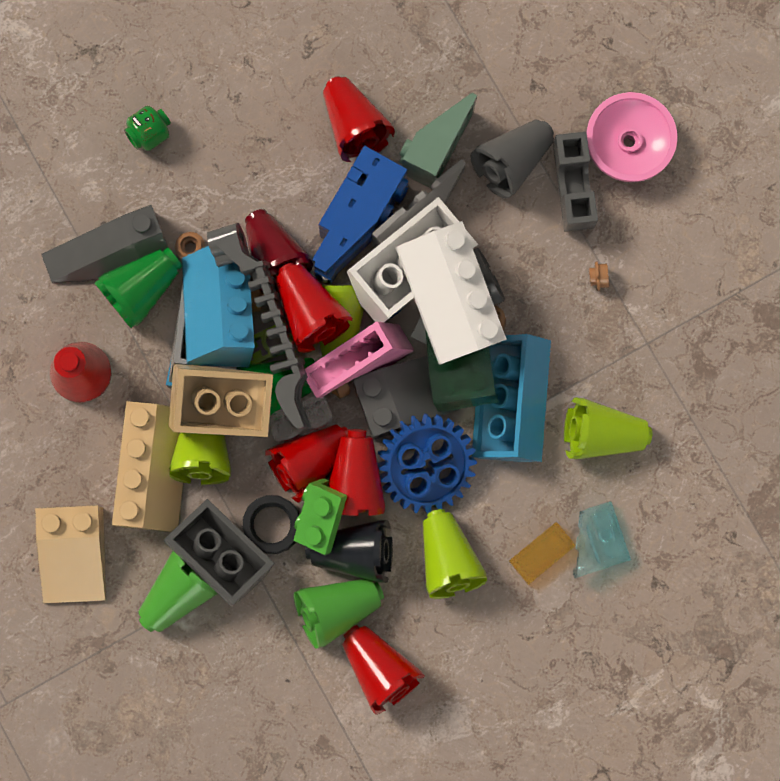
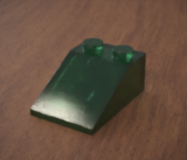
M425 328L432 396L437 411L443 412L499 402L490 346L439 365Z

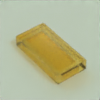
M555 522L508 562L526 584L529 585L576 545L560 525Z

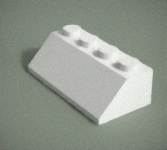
M439 197L347 271L359 303L375 322L387 321L414 298L395 247L459 222ZM466 230L472 248L476 247L478 243Z
M463 221L432 231L395 247L439 365L507 340Z

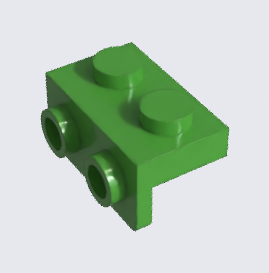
M326 479L314 481L306 487L303 493V508L295 521L296 533L293 540L323 555H327L332 551L347 495L328 487L329 481Z

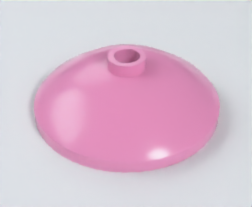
M627 92L606 99L593 112L586 130L589 155L592 161L609 177L624 182L645 181L659 174L671 161L677 146V129L670 112L658 100L642 93ZM624 139H631L634 142V146L627 147L624 144Z

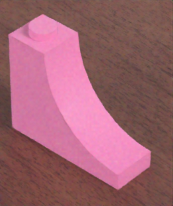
M377 321L305 369L308 376L306 381L315 397L322 398L336 388L361 375L393 365L413 352L414 348L399 324Z

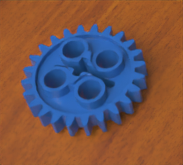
M424 413L422 422H419L414 415L411 416V425L409 426L400 421L402 430L397 432L391 429L390 432L394 437L393 440L383 439L382 442L387 446V450L378 451V455L385 460L378 463V469L385 471L380 474L381 482L386 483L382 487L386 493H391L390 498L394 503L400 500V505L403 509H406L411 504V509L414 513H418L421 506L427 514L431 511L432 505H435L437 509H442V502L445 501L450 506H453L452 496L456 495L463 498L464 496L459 489L461 487H471L466 481V477H474L476 475L469 468V466L477 464V461L470 457V455L476 452L475 448L472 445H467L471 438L467 434L462 435L464 429L459 425L454 427V422L450 418L443 423V418L439 414H436L433 422L427 413ZM438 439H443L442 447L433 451L432 444ZM414 449V455L410 459L402 460L403 453L406 450ZM430 459V461L428 462V467L423 468L424 466H426L425 461ZM450 467V474L446 478L440 479V472ZM403 469H408L403 474L401 473ZM422 477V482L418 487L410 488L413 479Z

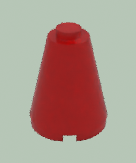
M337 76L326 83L323 96L341 159L345 162H351L350 158L358 157L364 145L377 153L386 148L389 144L386 139L390 134L392 137L395 135V129L389 120L349 78Z
M288 263L279 269V275L275 281L295 346L299 352L305 353L316 350L313 345L320 341L325 346L348 330L350 327L348 321H353L350 313L302 264Z
M74 342L64 346L55 355L50 367V378L55 390L65 399L76 403L90 401L101 396L108 388L112 376L110 362L106 354L99 347L88 342Z
M335 424L272 446L265 451L266 456H272V460L268 464L275 478L285 492L291 489L296 494L292 499L297 503L303 501V493L309 483L325 479L332 471L341 436L348 435V429L345 426L341 428Z
M349 429L348 435H342L328 487L347 495L342 515L358 516L359 513L366 512L367 510H369L368 516L385 513V501L373 437L367 436L366 430Z
M355 625L343 635L345 640L342 643V647L366 700L375 715L386 711L383 705L387 702L395 705L411 693L420 684L416 678H424L425 675L418 667L367 626L359 627Z

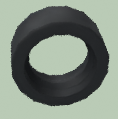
M265 495L256 499L247 507L243 516L242 529L244 534L265 554H279L289 550L296 543L293 540L296 533L295 521L299 516V512L288 499L279 495ZM267 507L283 509L290 519V530L287 536L276 543H267L261 540L256 535L254 529V520L257 514Z

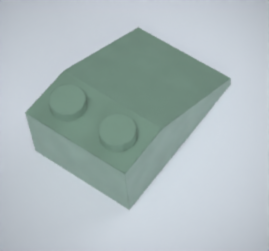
M470 93L416 132L413 140H406L400 152L401 159L399 163L407 169V177L431 188L434 181L442 175L474 113L477 99L476 94Z

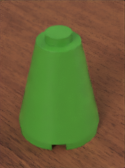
M172 551L138 611L140 615L139 622L150 632L154 630L161 632L218 593Z
M367 579L301 588L293 594L298 616L302 615L305 625L302 627L310 643L316 649L325 647L381 607L380 600L384 599L379 583H373V581Z

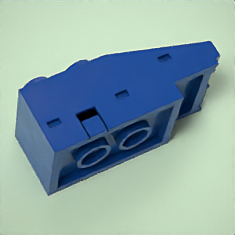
M364 145L318 224L320 237L324 240L312 259L315 262L314 272L316 273V278L324 283L332 284L337 274L371 243L372 233L394 214L392 213L394 204L396 202L401 204L409 190L407 187L409 180H407V169Z

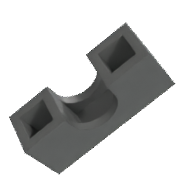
M577 132L556 135L553 142V151L564 232L594 229L598 222L595 193L591 191L589 182L590 156L587 133Z

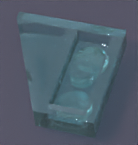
M611 501L580 511L578 522L580 533L576 540L575 550H578L576 568H573L574 578L631 560Z

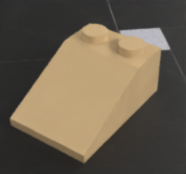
M174 364L169 427L173 432L268 437L273 374L210 366Z
M98 505L35 508L36 543L43 603L105 601L103 508Z

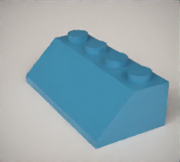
M209 246L183 257L182 280L187 365L249 367L255 348L251 290L248 285L250 274L246 276L242 274L240 267L236 263L218 268Z
M530 334L505 335L507 340L480 349L481 399H476L472 444L476 452L471 457L513 462H542L551 340Z

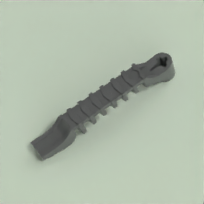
M239 223L207 232L208 245L218 268L236 263L240 267L242 274L245 276L252 274L253 281L248 282L250 290H263L264 295L256 297L254 300L257 307L269 306L270 311L261 314L263 323L274 321L276 325L275 328L266 330L268 339L280 337L282 342L281 344L271 346L269 348L270 353L273 357L286 353L288 360L271 364L272 374H277L291 369L293 374L286 375L278 381L275 389L277 400L283 412L296 429L311 427L302 404V389L308 378L303 366L305 365V360L300 356L295 346L285 310L280 301V294L274 285L276 284L275 278L271 276L269 268H271L270 263L263 260L259 261L250 255L244 232Z

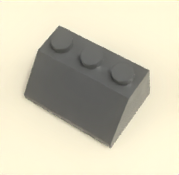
M208 499L163 540L231 607L244 598L265 578L275 564Z

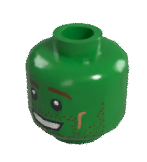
M145 106L128 117L126 120L127 128L124 129V132L137 150L142 148L145 151H150L167 140L169 137L167 126L171 122L162 109L156 111L150 106Z

